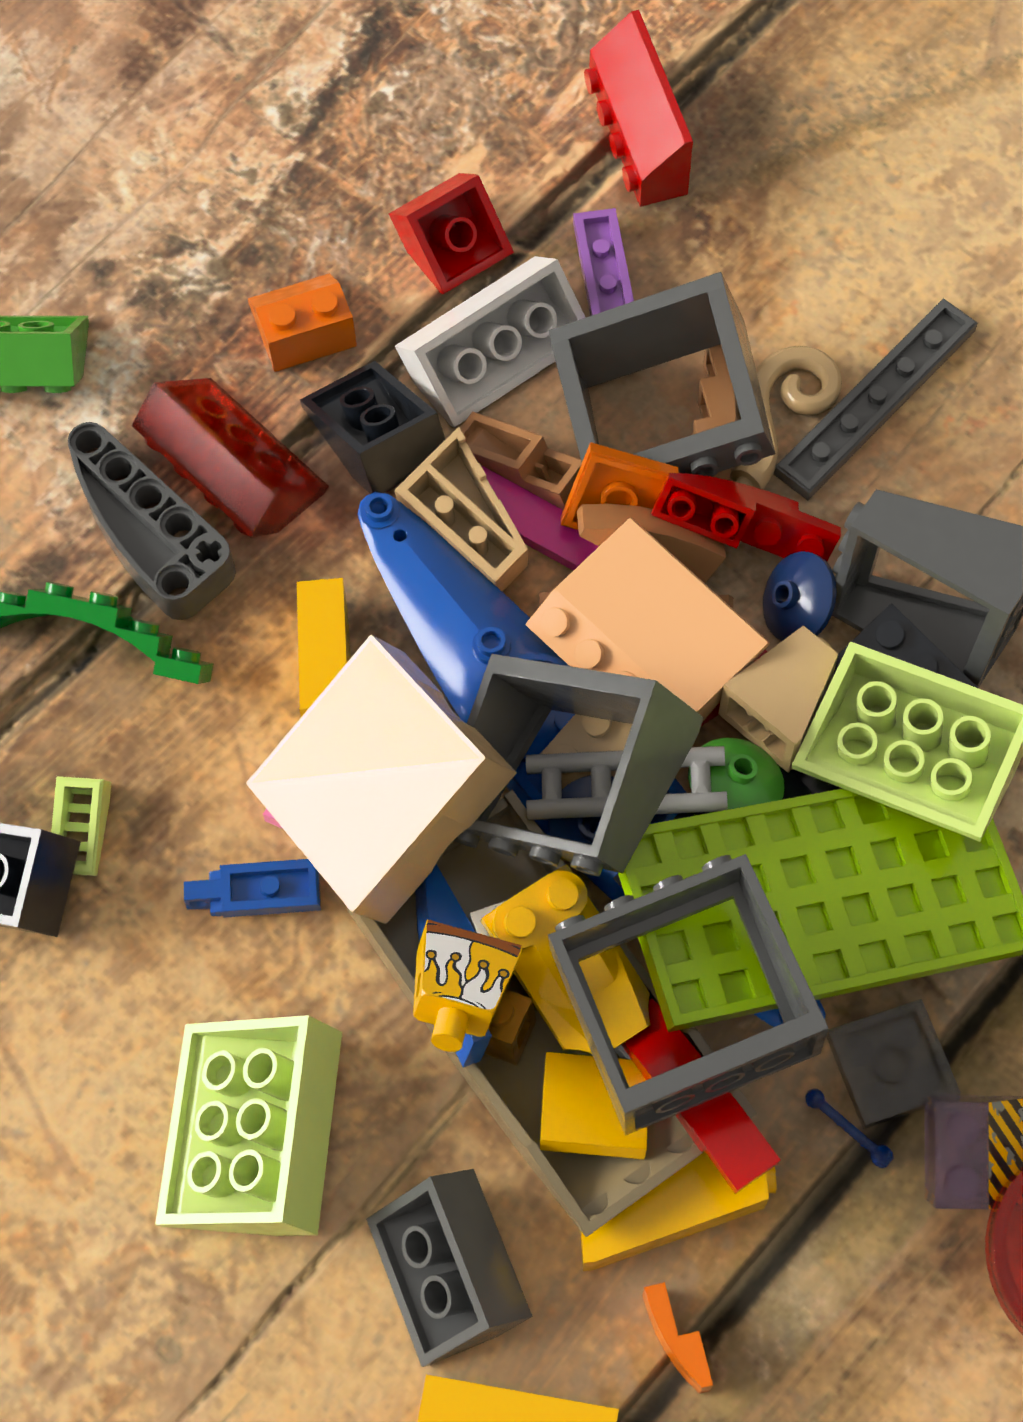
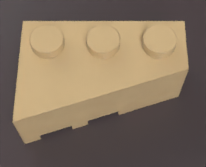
M458 427L395 489L396 499L430 525L503 592L528 566V548L501 500H498L486 478L483 468L475 459L466 443L465 436L460 427Z

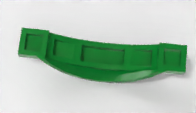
M46 582L45 589H28L27 596L9 591H0V629L15 622L50 615L70 617L103 628L134 645L155 662L154 675L195 684L211 681L214 663L201 661V653L194 650L173 647L172 654H170L173 635L159 633V624L132 618L131 607L117 605L118 596L94 591L90 592L89 598L73 595V586L54 582Z

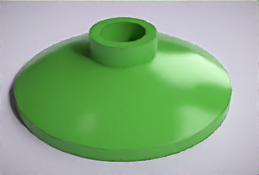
M719 738L701 746H724L725 766H710L711 791H727L728 810L782 800L784 795L782 772L775 760L762 748L738 738ZM689 767L688 781L691 789V772Z

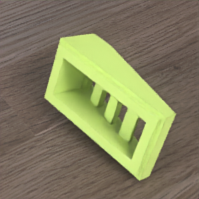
M56 777L51 832L65 837L67 836V831L88 833V842H81L79 851L87 852L86 861H76L74 875L97 876L110 803L112 784L110 781L104 779ZM74 794L92 795L91 804L73 803ZM70 814H90L89 823L69 822Z

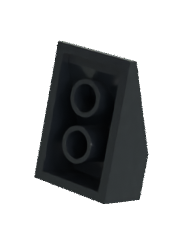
M376 361L300 399L302 408L353 479L370 494L374 492L385 493L394 489L397 484L403 482L445 440L438 413Z
M0 823V926L58 937L81 841L42 829Z

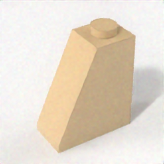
M802 626L723 685L718 714L753 744L766 751L780 767L789 773L793 770L792 763L832 681L838 653L832 649L826 640L817 637L805 626Z

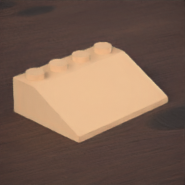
M629 518L550 593L525 624L569 666L656 680L704 717L703 721L721 701L723 685L755 662L770 644L762 634L633 518Z

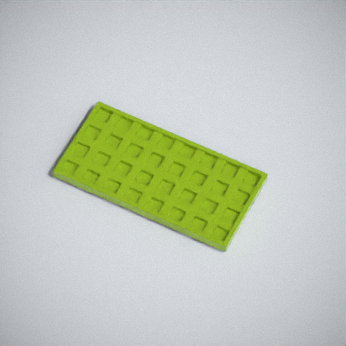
M837 789L649 824L624 872L618 873L625 896L633 895L634 899L654 892L653 887L668 877L681 875L685 879L703 872L702 867L717 857L730 855L734 859L746 854L815 1000L1023 955V895L993 818L979 842L846 789ZM733 899L638 937L668 1032L778 1009Z

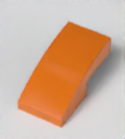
M665 1282L644 1287L642 1297L664 1351L679 1373L699 1394L709 1392L713 1383L700 1332L696 1331L678 1336Z

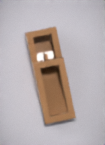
M472 411L460 429L477 462L563 510L581 467V459L548 448L544 437Z
M582 504L577 510L580 537L600 546L629 518H633L704 583L709 580L726 559L723 543L651 515V508L619 504Z

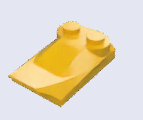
M567 864L547 874L485 915L480 922L490 937L523 946L513 973L529 998L533 1000V1004L562 1049L581 1050L592 1054L550 951L548 934L556 932L555 927L570 917L583 915L587 919L599 914L587 895L584 882L571 871ZM620 945L579 962L614 1049L651 1025L648 1011L650 993Z

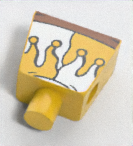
M427 919L417 949L413 1015L418 1021L434 1025L431 1043L436 1048L443 1051L456 1052L463 1046L465 1033L478 1037L486 1035L522 952V945Z

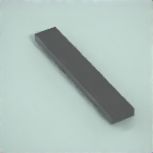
M943 298L776 465L774 475L808 501L976 331L978 323Z

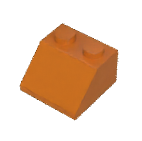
M330 273L248 298L249 306L274 372L357 346L353 316L340 283Z

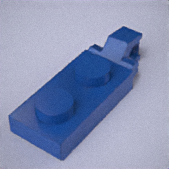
M309 859L220 865V870L209 872V880L184 882V902L187 910L210 909L211 916H223V918L321 911L319 872Z

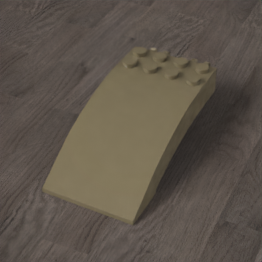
M513 790L505 794L504 798L497 802L487 819V822L543 834L534 820L527 819V810ZM452 841L436 863L467 918H469L470 912L506 901L547 874L565 865L561 859L558 866H550L529 857L530 852L519 850L517 857L504 855L488 848L489 843L479 841L477 848ZM415 892L387 924L352 913L347 907L356 924L414 1007L416 956L419 946ZM625 943L621 944L620 947L649 991V1000L653 998L659 1005L649 973ZM513 973L507 990L529 998ZM534 1005L536 1023L517 1065L484 1053L481 1061L463 1068L456 1052H445L519 1153L585 1237H587L702 1153L675 1115L647 1126L645 1160L540 1150L546 1052L593 1055L581 1050H563ZM425 1022L429 1030L433 1033L434 1025ZM696 1027L680 1030L702 1057L713 1053ZM739 1088L730 1092L750 1119L757 1114Z

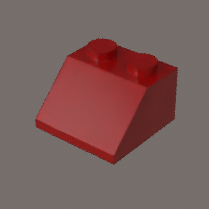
M458 173L389 213L407 253L441 294H445L514 253L484 185L477 174Z

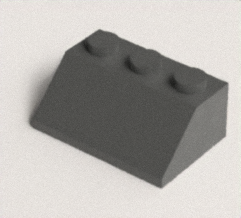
M474 1169L430 1176L366 1219L422 1367L432 1365L496 1338L533 1317Z

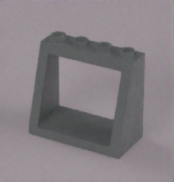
M722 272L549 330L551 345L581 462H583L590 442L599 444L588 388L720 344L741 419L634 453V455L676 466L679 473L710 477L715 476L718 472L740 465L756 464L762 458L775 455L745 321Z
M876 489L866 504L857 502L844 524L848 531L838 547V550L842 553L832 570L836 574L837 587L836 603L832 616L862 632L892 603L979 688L1018 628L1023 617V526ZM880 548L972 600L873 576Z
M491 654L467 724L476 728L515 771L551 710L632 724L592 845L487 822L507 785L471 827L462 832L453 841L473 848H477L479 841L489 843L488 848L512 857H517L519 850L530 852L529 857L550 866H558L560 859L571 862L570 866L572 868L594 876H600L602 869L623 873L694 744L704 717L656 680Z
M746 854L734 859L730 855L717 857L702 867L703 872L685 879L681 875L668 877L653 887L654 892L634 899L633 895L619 897L604 907L605 912L587 919L583 915L570 917L555 927L556 932L548 934L550 951L625 1136L821 1054L829 1028ZM733 899L784 1023L629 1087L579 962Z

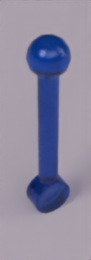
M813 1088L807 1091L805 1095L807 1105L811 1108H819L870 1152L871 1160L877 1167L886 1168L893 1161L894 1155L890 1148L884 1145L877 1146L825 1101V1096L821 1090Z

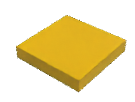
M546 1052L540 1150L645 1160L647 1127L625 1136L594 1057ZM618 1058L629 1087L646 1081L631 1059Z

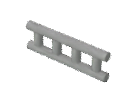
M724 746L691 747L680 767H690L691 793L666 794L655 814L701 813L728 810L727 791H711L710 766H725ZM623 750L526 755L527 775L542 774V799L527 800V819L601 817L611 789V771H617ZM591 772L592 797L562 798L561 773Z

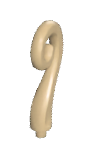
M807 346L787 347L771 354L757 367L756 373L775 455L762 458L753 465L735 467L731 473V478L734 482L764 489L775 471L778 460V444L769 399L772 386L782 375L792 370H805L817 376L821 381V390L814 395H807L800 391L801 379L797 374H790L781 384L780 395L785 405L795 413L818 415L834 405L841 392L842 379L836 363L826 353Z

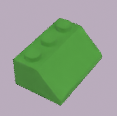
M0 316L1 392H24L27 390V386H44V391L48 393L70 391L71 387H74L84 375L89 328L88 316Z

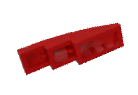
M653 998L648 1003L651 1025L621 1044L646 1080L702 1057L680 1030L667 1031L661 1008ZM730 1092L675 1115L701 1153L704 1151L707 1153L735 1194L778 1165L781 1161Z

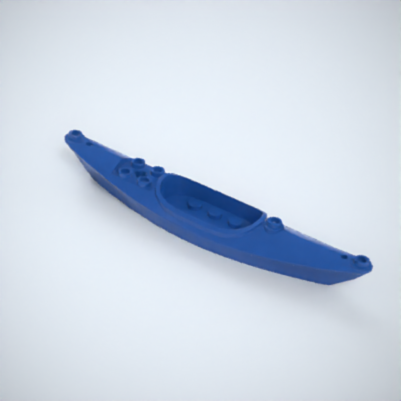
M374 492L366 495L360 502L357 515L373 559L422 656L446 698L462 721L468 722L491 654L569 666L525 625L530 619L527 614L430 525L389 494ZM551 710L518 766L516 775L508 783L506 788L509 791H514L526 810L527 800L542 799V774L527 775L526 755L541 754L575 714ZM674 778L666 794L687 793L677 779ZM679 813L655 814L650 824L673 820ZM548 819L534 820L545 835H550ZM599 822L592 825L590 829L592 833L596 834ZM602 869L600 876L583 873L612 901L625 896L623 889L613 879L618 872ZM820 999L816 1000L818 1007L825 1019L826 1013L820 1002ZM778 1009L754 1014L772 1027L784 1023Z

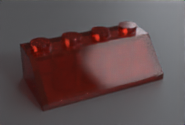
M212 378L154 382L131 425L145 438V443L151 449L160 452L174 465V470L177 474L190 480L204 493L203 496L208 503L220 508L233 521L234 527L250 538L279 533L324 495L329 487Z

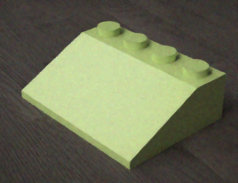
M850 642L792 763V769L980 842L1023 756V705Z
M309 1015L185 1024L155 1225L272 1236L318 1235L341 1048V1031Z

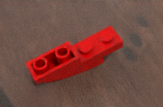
M669 473L651 511V515L736 549L741 541L782 558L795 552L805 551L817 554L827 562L841 537V527L799 511V502L750 485L696 474Z

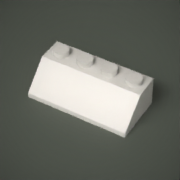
M534 256L395 345V348L414 384L448 424L455 428L464 422L472 411L479 412L554 363L555 357L549 330L586 317L558 259Z

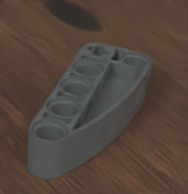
M85 422L72 429L67 440L74 469L93 517L107 543L140 588L167 616L172 619L184 620L196 615L234 580L236 570L228 542L103 426L98 423ZM98 448V450H96L93 453H86L91 449ZM120 476H128L124 480L115 481V479ZM150 503H159L154 508H144ZM179 531H190L185 536L174 537ZM176 588H187L180 595H169Z

